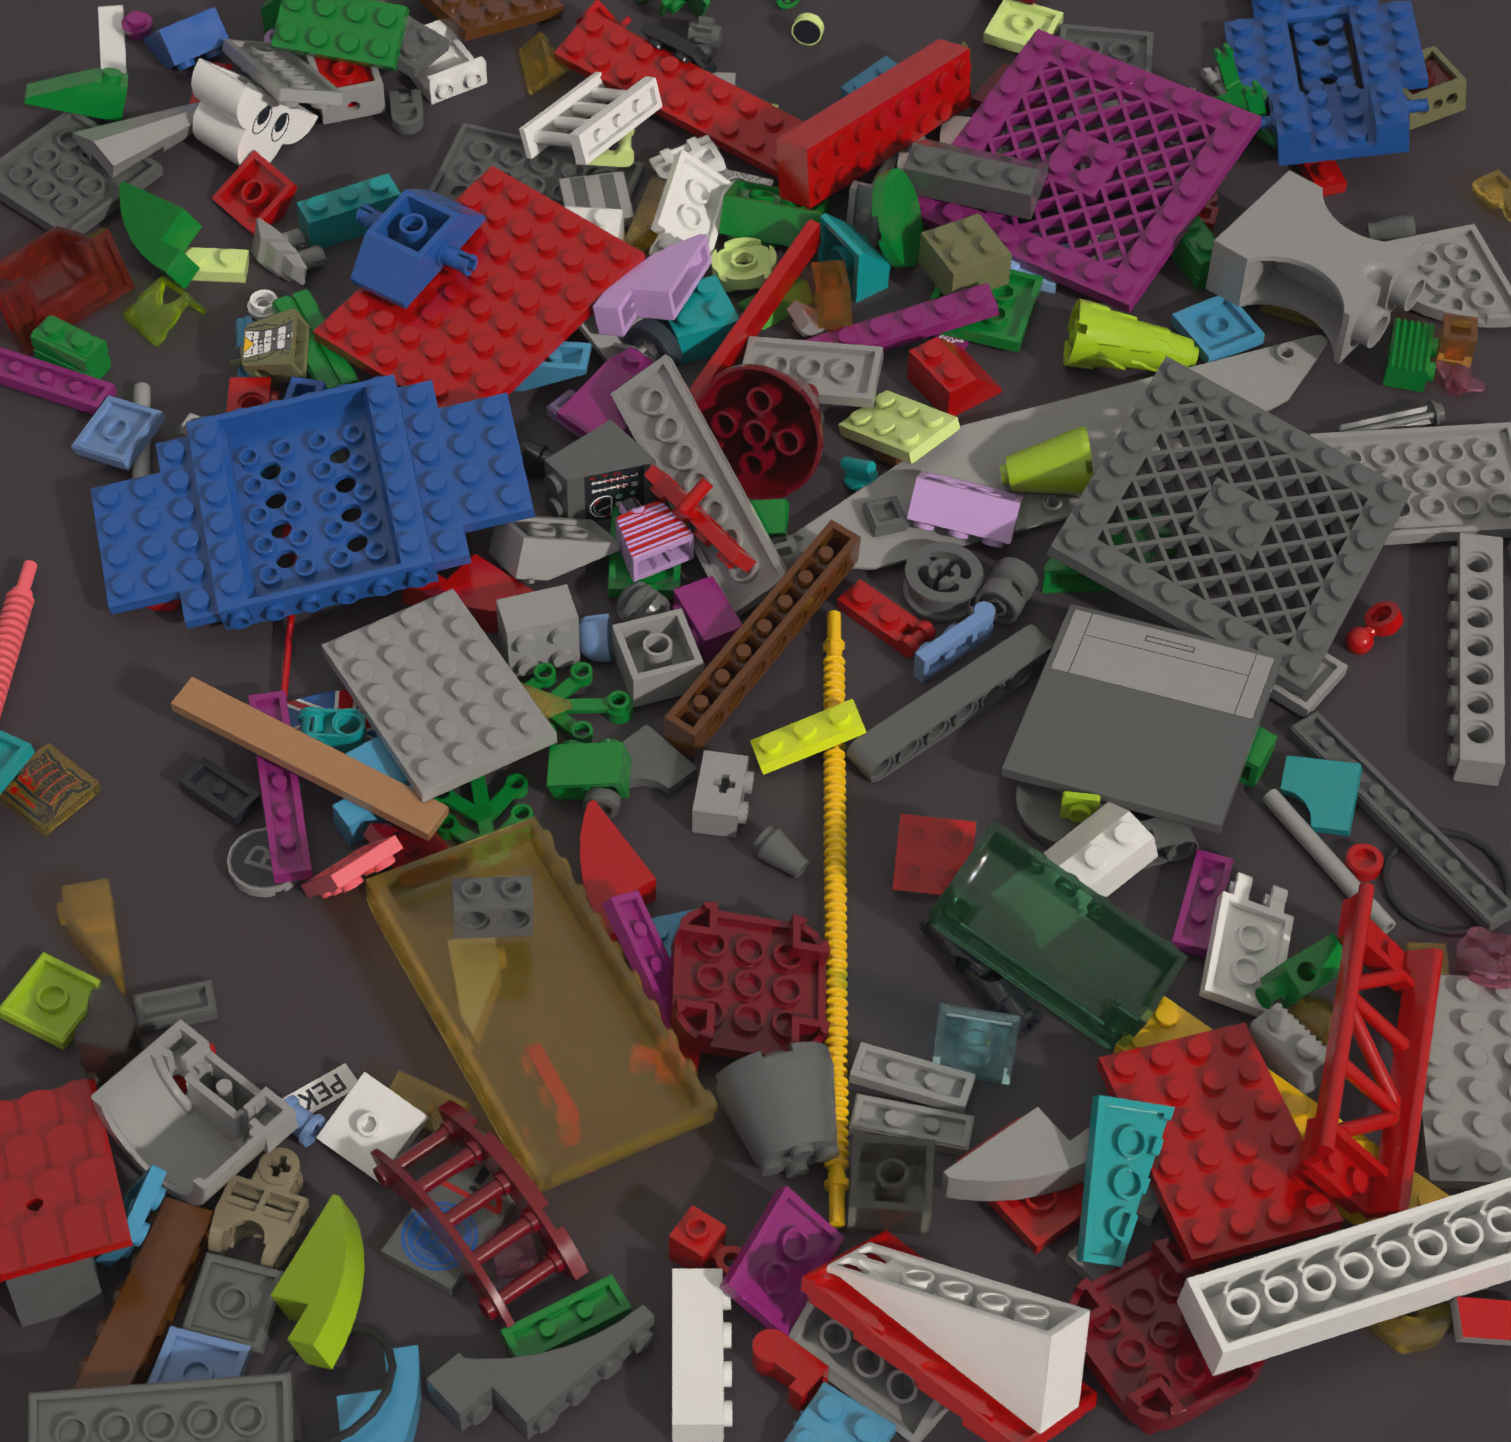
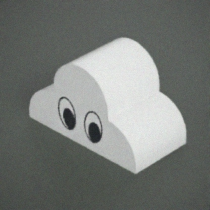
M199 58L194 68L191 87L193 94L200 100V103L193 117V133L200 142L238 166L254 150L270 163L282 144H292L302 139L311 130L318 118L317 115L301 105L298 107H287L279 104V101L275 97L270 96L266 89L260 87L258 82Z

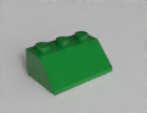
M736 179L724 194L719 233L727 235V238L730 240L752 237L760 239L761 245L769 247V245L773 248L778 247V245L790 247L807 221L813 220L820 223V216L825 213L828 214L831 197L826 198L809 209L780 198L779 187Z

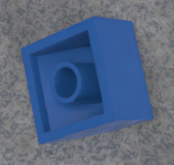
M213 7L159 29L145 37L144 41L167 70L177 66L178 71H182L195 65L194 58L205 55L208 60L224 53L222 51L223 40L229 39L216 8Z

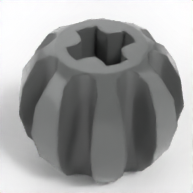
M635 582L628 585L621 592L617 601L616 612L620 619L627 622L670 611V603L666 597L645 582Z

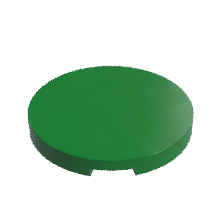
M892 168L876 177L872 190L871 207L872 217H878V228L882 239L878 240L879 247L886 260L893 267L900 269L912 267L918 262L923 224L919 201L909 177L903 170Z

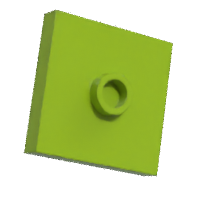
M43 952L1 1004L0 1018L65 1050L110 992L109 985Z

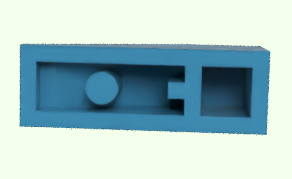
M564 341L514 391H526L585 375L592 349L591 343Z

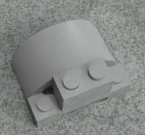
M181 1019L91 1096L93 1105L102 1123L134 1165L143 1174L152 1164L167 1171L161 1185L166 1188V1193L181 1202L194 1206L204 1204L263 1150L269 1154L298 1128L296 1112L292 1106L269 1088L265 1087L260 1090L213 1053L210 1050L209 1041ZM178 1074L185 1077L188 1090L185 1095L172 1078L173 1075Z

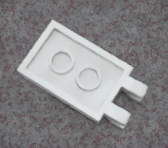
M683 149L674 157L651 230L659 235L650 248V256L673 244L699 234H707L710 254L712 255L719 234L724 194L733 183Z
M1238 872L1235 882H1229L1227 892L1223 891L1217 898L1199 996L1258 1017L1268 1009L1263 1008L1259 1004L1255 996V990L1262 986L1261 977L1287 960L1294 917L1284 913L1288 890L1273 885L1271 894L1264 895L1262 905L1252 902L1248 898L1253 877Z

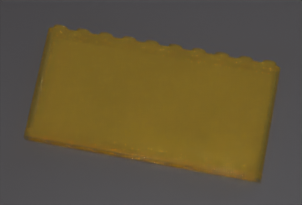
M532 817L365 879L367 901L375 920L501 1141L533 1180L540 1192L543 1193L712 1122L714 1112L717 1111V1104L712 1092L709 1089H704L700 1084L698 1073L690 1058L685 1059L679 1050V1042L674 1031L671 1028L666 1029L661 1021L660 1011L656 1002L652 998L648 999L642 990V982L638 973L634 969L630 970L626 965L620 944L616 940L612 941L608 936L602 915L599 912L594 913L590 907L585 888L582 884L577 885L572 878L571 868L567 859L564 856L559 857L554 849V841L548 829H542L536 818ZM532 876L534 901L533 936L454 939L452 878Z

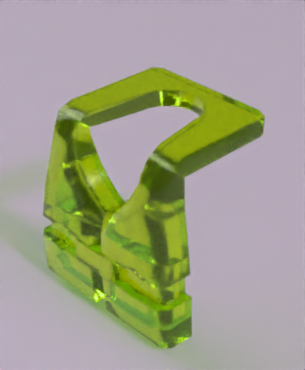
M160 277L137 297L138 301L134 305L131 304L124 313V318L157 347L167 337L166 333L170 328H173L187 305H190L202 314H205L207 310L183 288L166 277ZM166 285L182 295L171 303L163 304V293Z

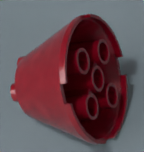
M741 364L721 371L704 385L695 402L747 497L759 500L778 499L788 496L802 487L812 477L819 465L823 451V428L818 400L819 395L817 388L803 379L758 364Z

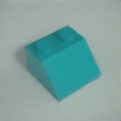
M826 213L821 215V245L818 251V264L855 303L888 288L891 268L884 255L880 254L870 244L868 238L860 234L852 224Z

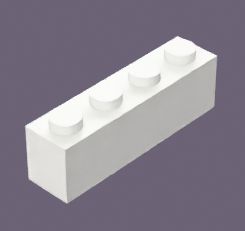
M723 1268L672 1269V1442H724V1427H732V1400L724 1401V1387H732V1361H723V1348H731V1322H723V1310H731V1297L719 1287L723 1281Z

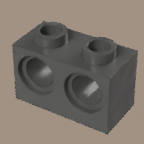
M532 876L452 878L454 939L533 936L534 901Z

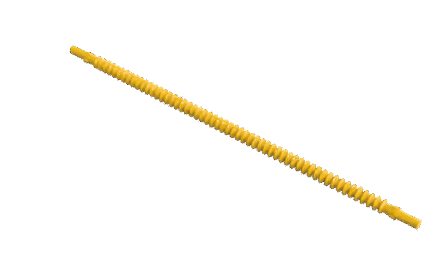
M831 610L827 613V639L823 643V650L826 652V657L823 659V673L825 674L823 676V690L825 691L823 693L824 710L845 702L846 696L844 692L846 687L844 684L845 659L842 657L845 641L841 639V613L837 610ZM844 742L824 750L825 752L823 753V758L825 759L823 762L825 768L823 771L825 777L823 780L825 785L823 789L825 794L823 798L825 803L823 807L825 812L823 816L825 821L823 825L825 830L823 834L825 839L823 843L825 848L823 852L825 857L823 862L825 878L823 882L826 885L823 890L825 893L823 910L826 913L824 915V921L826 922L824 924V940H828L831 953L826 960V1021H830L824 1044L829 1048L834 1064L837 1148L839 1151L837 1158L824 1162L825 1168L829 1170L828 1178L824 1181V1189L829 1192V1224L835 1229L845 1226V1192L849 1188V1179L846 1178L845 1170L849 1167V1162L847 1161L849 1152L846 1149L849 1146V1141L846 1139L849 1136V1131L846 1129L849 1125V1121L846 1118L849 1115V1111L846 1108L849 1104L846 1098L849 1093L846 1088L849 1081L846 1078L848 1076L846 1068L848 1065L846 1058L848 1055V1050L846 1049L848 1045V1040L846 1039L848 1036V1030L846 1029L848 1026L846 1019L848 1011L845 1008L848 1006V1001L845 998L848 996L846 990L848 982L845 979L848 973L845 969L848 964L845 960L848 954L845 951L847 949V943L845 942L847 940L845 932L847 930V924L845 923L847 921V915L845 914L847 911L845 904L847 902L845 895L847 893L845 886L847 883L845 877L847 874V869L845 868L847 865V860L845 859L847 855L845 850L847 846L845 841L847 836L845 820L847 816L845 814L846 779L844 777L846 776V770L844 768L846 767V762L844 759L846 758V753L844 751L846 745Z

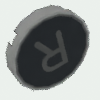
M266 827L247 832L239 837L231 846L227 864L230 877L240 891L250 896L267 898L276 896L275 892H280L283 889L285 892L298 882L291 881L274 884Z

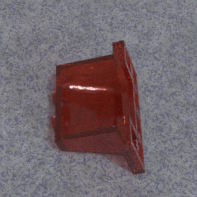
M55 226L0 259V310L20 351L25 354L35 349L32 346L30 336L48 316L52 315L75 325L135 288L109 229L104 227L90 235Z

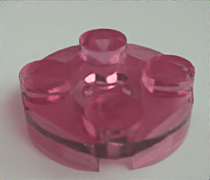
M1483 927L1468 929L1467 936L1462 938L1457 944L1455 954L1456 968L1461 972L1462 966L1464 970L1470 973L1469 980L1476 984L1496 989L1511 988V934L1490 932Z

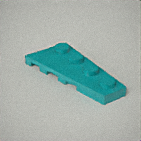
M1103 1095L1093 1096L1076 1262L1111 1267L1122 1266L1138 1219L1136 1212L1142 1195H1146L1151 1180L1148 1176L1155 1156H1159L1164 1141L1161 1138L1167 1121H1171L1175 1107Z

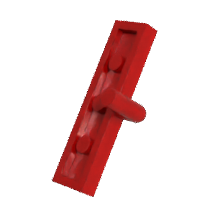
M652 465L646 471L644 476L653 484L650 488L651 492L664 503L669 500L675 506L672 509L673 514L686 525L691 522L697 528L694 532L695 536L708 547L713 544L719 550L716 556L730 569H733L736 565L746 572L754 566L757 561L699 505V502L714 487L706 478L702 477L692 490L687 493L668 473L657 466Z

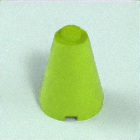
M1086 426L1074 428L1005 457L1006 464L999 465L1002 485L1009 484L1010 491L1082 495L1094 475Z

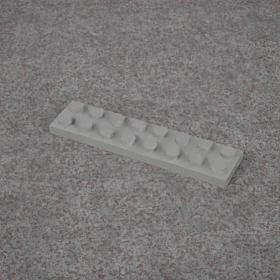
M665 354L612 392L611 396L636 443L656 460L658 468L668 473L687 493L692 490L702 477L706 478L714 486L699 502V505L757 562L748 572L736 565L733 569L728 568L717 558L716 554L719 550L713 544L708 547L694 534L697 528L691 522L686 526L694 534V551L707 576L714 577L739 618L761 603L788 570L674 361ZM668 500L669 505L673 509L675 506Z

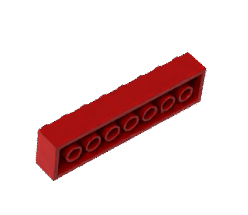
M939 38L777 138L780 198L811 209L970 107L972 98L970 91V48Z

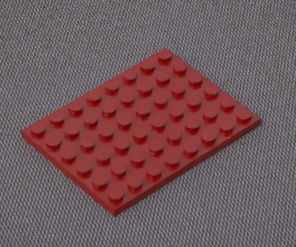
M492 165L454 200L485 215L486 219L460 248V250L473 254L478 258L476 269L474 272L471 271L470 276H466L462 272L445 265L406 309L360 287L313 331L315 341L373 377L394 374L398 388L432 380L438 408L503 393L509 395L594 313L593 305L600 296L645 260V254Z

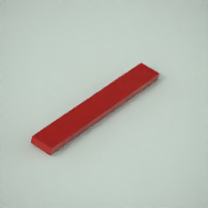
M813 220L807 221L689 388L695 401L709 380L721 371L736 366L745 354L749 336H757L820 247V223Z

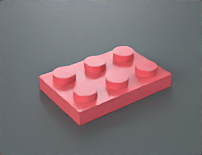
M396 835L363 845L300 886L308 898L321 895L325 899L341 892L346 893L364 882L361 877L362 875L367 876L374 871L377 873L396 861L393 855L403 849Z

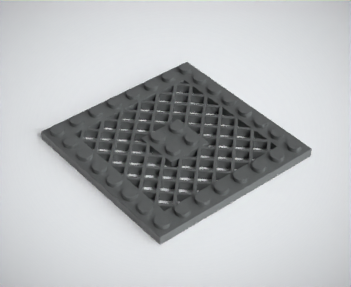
M1166 356L1051 544L1047 555L1184 632L1283 656L1282 665L1275 683L1302 697L1307 691L1412 491ZM1193 415L1197 424L1186 425L1182 416ZM1171 418L1174 427L1165 428ZM1224 432L1227 441L1217 442L1213 433ZM1202 435L1205 444L1194 445L1191 436ZM1179 438L1183 447L1172 449L1168 439ZM1157 441L1160 450L1150 452ZM1254 449L1258 458L1247 459L1244 450ZM1232 452L1236 461L1225 463L1222 453ZM1210 455L1213 465L1203 466L1199 456ZM1188 458L1191 468L1180 469L1177 460ZM1165 461L1169 471L1157 472L1154 463ZM1143 464L1146 474L1136 476ZM1285 466L1289 475L1279 477L1275 467ZM1263 469L1266 479L1256 480L1253 470ZM1241 472L1245 482L1234 483L1230 474ZM1218 475L1219 478L1217 477L1211 486L1208 477ZM1196 479L1200 488L1189 490L1185 480ZM1174 482L1177 492L1166 493L1162 483ZM1316 483L1319 493L1310 494L1306 484ZM1151 485L1155 495L1143 496L1140 487ZM1294 486L1298 496L1287 497L1284 487ZM1128 489L1132 498L1121 500ZM1272 489L1275 499L1265 501L1261 491ZM1204 499L1197 510L1194 501ZM1347 500L1351 510L1341 511L1337 501ZM1182 503L1186 512L1175 514L1171 504ZM1325 503L1329 513L1318 514L1315 505ZM1159 506L1163 516L1152 517L1148 507ZM1303 507L1306 517L1296 518L1293 508ZM1137 509L1140 519L1129 521L1125 511ZM1278 510H1281L1284 520L1275 521L1279 514ZM1114 513L1117 523L1107 524ZM1355 521L1351 530L1349 531L1346 522ZM1190 524L1185 532L1187 535H1183L1180 525ZM1334 524L1338 534L1328 535L1324 525ZM1168 527L1172 537L1160 538L1157 528ZM1312 527L1315 537L1305 539L1302 529ZM1145 530L1149 540L1137 542L1134 532ZM1290 531L1293 541L1283 542L1279 532ZM1122 534L1126 544L1114 546L1110 535ZM1267 535L1271 544L1261 546ZM1199 544L1203 555L1192 556L1188 546ZM1342 545L1336 555L1333 546ZM1177 548L1180 558L1169 560L1165 549ZM1321 548L1324 558L1314 560L1310 549ZM1153 551L1158 562L1146 563L1142 553ZM1298 551L1302 562L1292 563L1288 553ZM1276 555L1280 565L1269 567L1265 556ZM1254 559L1257 569L1246 570ZM1231 562L1235 572L1224 574L1220 563ZM1208 565L1212 576L1201 577L1197 567ZM1185 569L1189 579L1178 581L1174 571ZM1329 569L1323 580L1319 570ZM1307 572L1311 583L1301 584L1297 574ZM1285 576L1289 587L1278 588L1274 578ZM1262 580L1266 590L1256 592L1251 581ZM1240 583L1244 594L1232 595L1229 585ZM1217 587L1221 597L1210 599L1205 588ZM1316 594L1311 604H1309L1306 595ZM1294 597L1298 608L1287 610L1283 599ZM1271 601L1275 612L1264 613L1260 602ZM1248 604L1252 615L1242 617L1237 606ZM1302 619L1296 630L1292 620ZM1280 622L1284 633L1274 635L1269 624Z

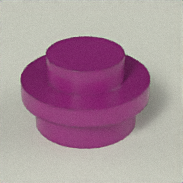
M140 11L131 12L122 19V30L130 39L142 40L151 34L153 28L152 17Z

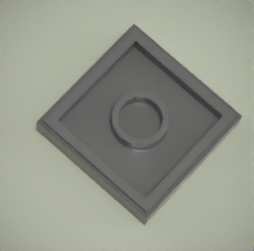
M207 1252L182 1329L251 1346L253 1354L263 1356L279 1307L270 1295L283 1276L284 1271Z

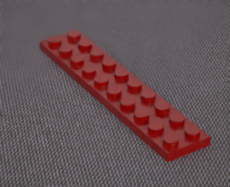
M590 11L554 52L556 62L586 78L595 72H601L600 79L605 88L628 90L645 76L656 77L663 107L654 114L698 137L709 135L711 142H714L715 146L777 179L779 178L776 139L804 122L691 62L686 64L674 57L673 53L666 49L661 51L647 43L648 40L593 11Z

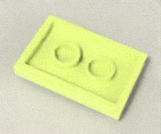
M888 390L875 397L873 408L862 407L838 424L841 436L910 464L916 462L960 429L958 417Z

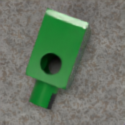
M1334 933L1284 961L1261 977L1262 986L1255 990V996L1259 1004L1263 1008L1269 1009L1275 1004L1281 1003L1282 1008L1287 1009L1337 979L1343 947Z

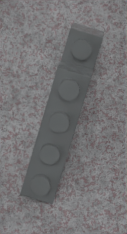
M643 1304L621 1321L596 1335L569 1346L540 1354L513 1358L472 1359L464 1358L458 1353L426 1379L429 1398L461 1432L471 1424L478 1425L483 1422L491 1413L492 1407L495 1406L529 1440L537 1432L544 1433L548 1431L558 1420L559 1414L568 1406L580 1404L590 1393L591 1387L602 1378L607 1380L615 1375L621 1368L623 1360L633 1352L640 1353L646 1349L655 1335V1315Z

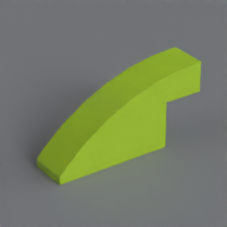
M334 1194L329 1199L270 1295L289 1320L297 1321L287 1340L305 1363L331 1370L340 1356L354 1324L362 1296L365 1272L364 1247L358 1221L341 1197Z

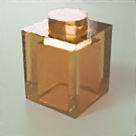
M1444 313L1438 335L1439 345L1436 365L1470 369L1477 344L1478 317Z

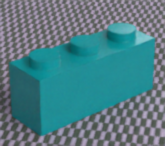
M389 173L296 202L300 231L303 233L304 239L310 248L318 245L322 249L363 236L369 228L356 223V214L359 208L362 209V205L367 204L384 213L401 193Z

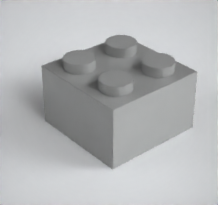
M567 584L496 600L499 647L503 659L516 677L534 674V668L540 663H550L555 668H564L580 662L579 617Z
M682 608L612 625V652L627 692L633 700L634 707L682 696L704 671V662Z

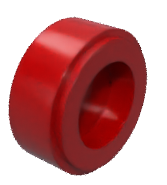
M1366 843L1351 846L1344 860V865L1361 882H1369L1376 879L1380 875L1384 863L1383 855L1379 849Z

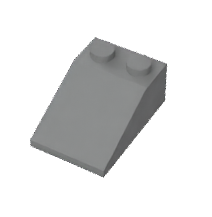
M535 516L494 526L488 554L500 564L501 568L507 570L513 578L521 583L532 584L535 580H551L620 550L621 543L592 519Z

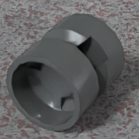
M1013 557L1002 558L990 573L989 579L985 581L977 593L975 603L990 602L996 610L993 622L1001 625L1012 624L1016 621L1025 603L1037 588L1038 576L1026 562Z

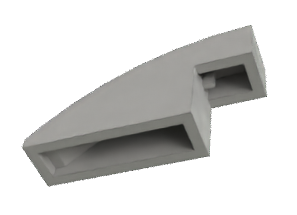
M1037 1107L943 1172L941 1192L946 1198L960 1200L1005 1201L1042 1196L1077 1185L1085 1180L1090 1127L1069 1141Z

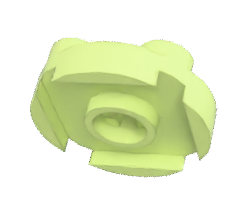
M752 237L731 239L724 243V249L718 253L716 249L711 255L712 275H717L725 292L754 288L760 289L777 265L775 249L771 245H769L768 249L766 246L761 245L760 239Z

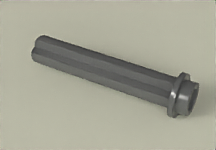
M1430 400L1423 406L1340 424L1337 432L1417 428L1427 425L1432 427L1439 426L1441 422L1445 421V410L1441 402Z

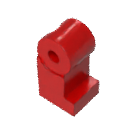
M765 1329L755 1336L752 1345L753 1368L758 1374L764 1377H774L775 1380L789 1390L788 1403L801 1412L811 1402L823 1382L828 1383L829 1366L777 1329Z

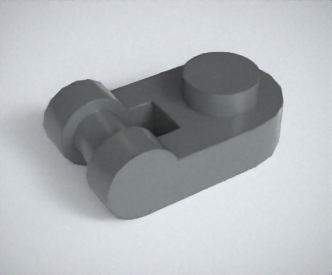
M411 89V93H399V90L389 91L394 130L405 135L419 132L424 126L421 89Z

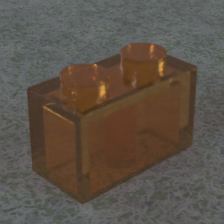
M845 260L812 262L813 299L819 329L837 330L844 326H852L851 292Z

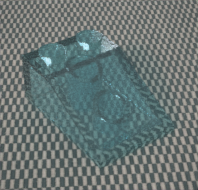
M940 1003L932 1062L976 1074L975 1080L1010 1085L1021 1016Z

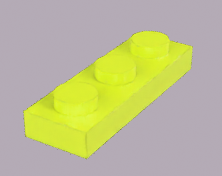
M850 699L752 739L750 742L761 771L765 775L867 732L854 700Z

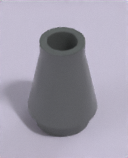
M1405 212L1376 222L1367 223V236L1374 240L1390 241L1416 235L1414 215H1406Z
M771 825L759 835L752 846V849L758 853V859L790 874L795 879L801 876L810 863L781 828L776 830Z

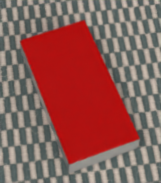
M1456 1297L1450 1301L1456 1342L1511 1346V1301Z

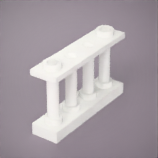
M595 72L519 128L527 158L532 159L549 145L572 147L576 164H589L663 107L656 77L645 76L628 90L605 88L600 79L601 72Z

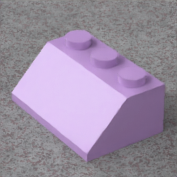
M922 470L916 478L907 519L914 520L913 526L933 531L935 526L949 529L948 535L968 539L970 534L982 537L983 544L1002 548L1004 543L1011 544L1024 495Z

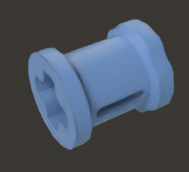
M290 1095L284 1101L295 1109L298 1128L292 1134L299 1138L298 1142L306 1148L316 1140L317 1135L325 1126L326 1119L321 1114L314 1115L299 1104V1098Z

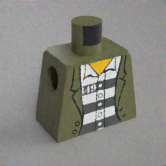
M295 308L250 323L244 328L243 346L228 350L229 363L232 368L243 367L251 377H271L272 383H287L291 381L292 377L306 379L310 325Z

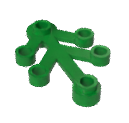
M586 662L575 663L570 670L571 676L543 699H533L546 718L571 736V740L582 743H591L593 741V727L587 721H575L568 714L604 713L607 720L614 724H624L630 721L634 714L632 698L626 692L620 690L613 691L607 698L567 699L579 688L591 684L593 671L592 667ZM540 663L534 668V677L523 685L531 698L542 688L554 685L556 682L555 667L550 663ZM543 673L550 674L548 677H541L540 675ZM578 673H586L587 675H585V676H577L576 674H578ZM550 723L551 726H552V727L554 728V730L556 731L555 726H554L552 723ZM583 731L588 734L580 736L577 733Z
M519 773L508 776L505 786L490 802L485 775L470 781L474 804L454 793L453 789L443 793L448 796L445 799L434 797L433 799L447 805L450 809L476 823L479 834L458 824V820L454 815L448 814L436 831L443 840L456 839L471 848L472 859L482 867H496L505 862L509 854L508 841L519 829H527L534 822L531 806L521 803L511 809V817L496 832L494 831L493 822L513 799H521L528 793V780ZM514 784L522 785V787L518 789L512 788L511 786ZM520 814H525L528 816L524 819L517 818V816ZM444 825H452V826H453L451 829H443V828H441V827L444 826ZM494 850V852L486 853L485 851Z

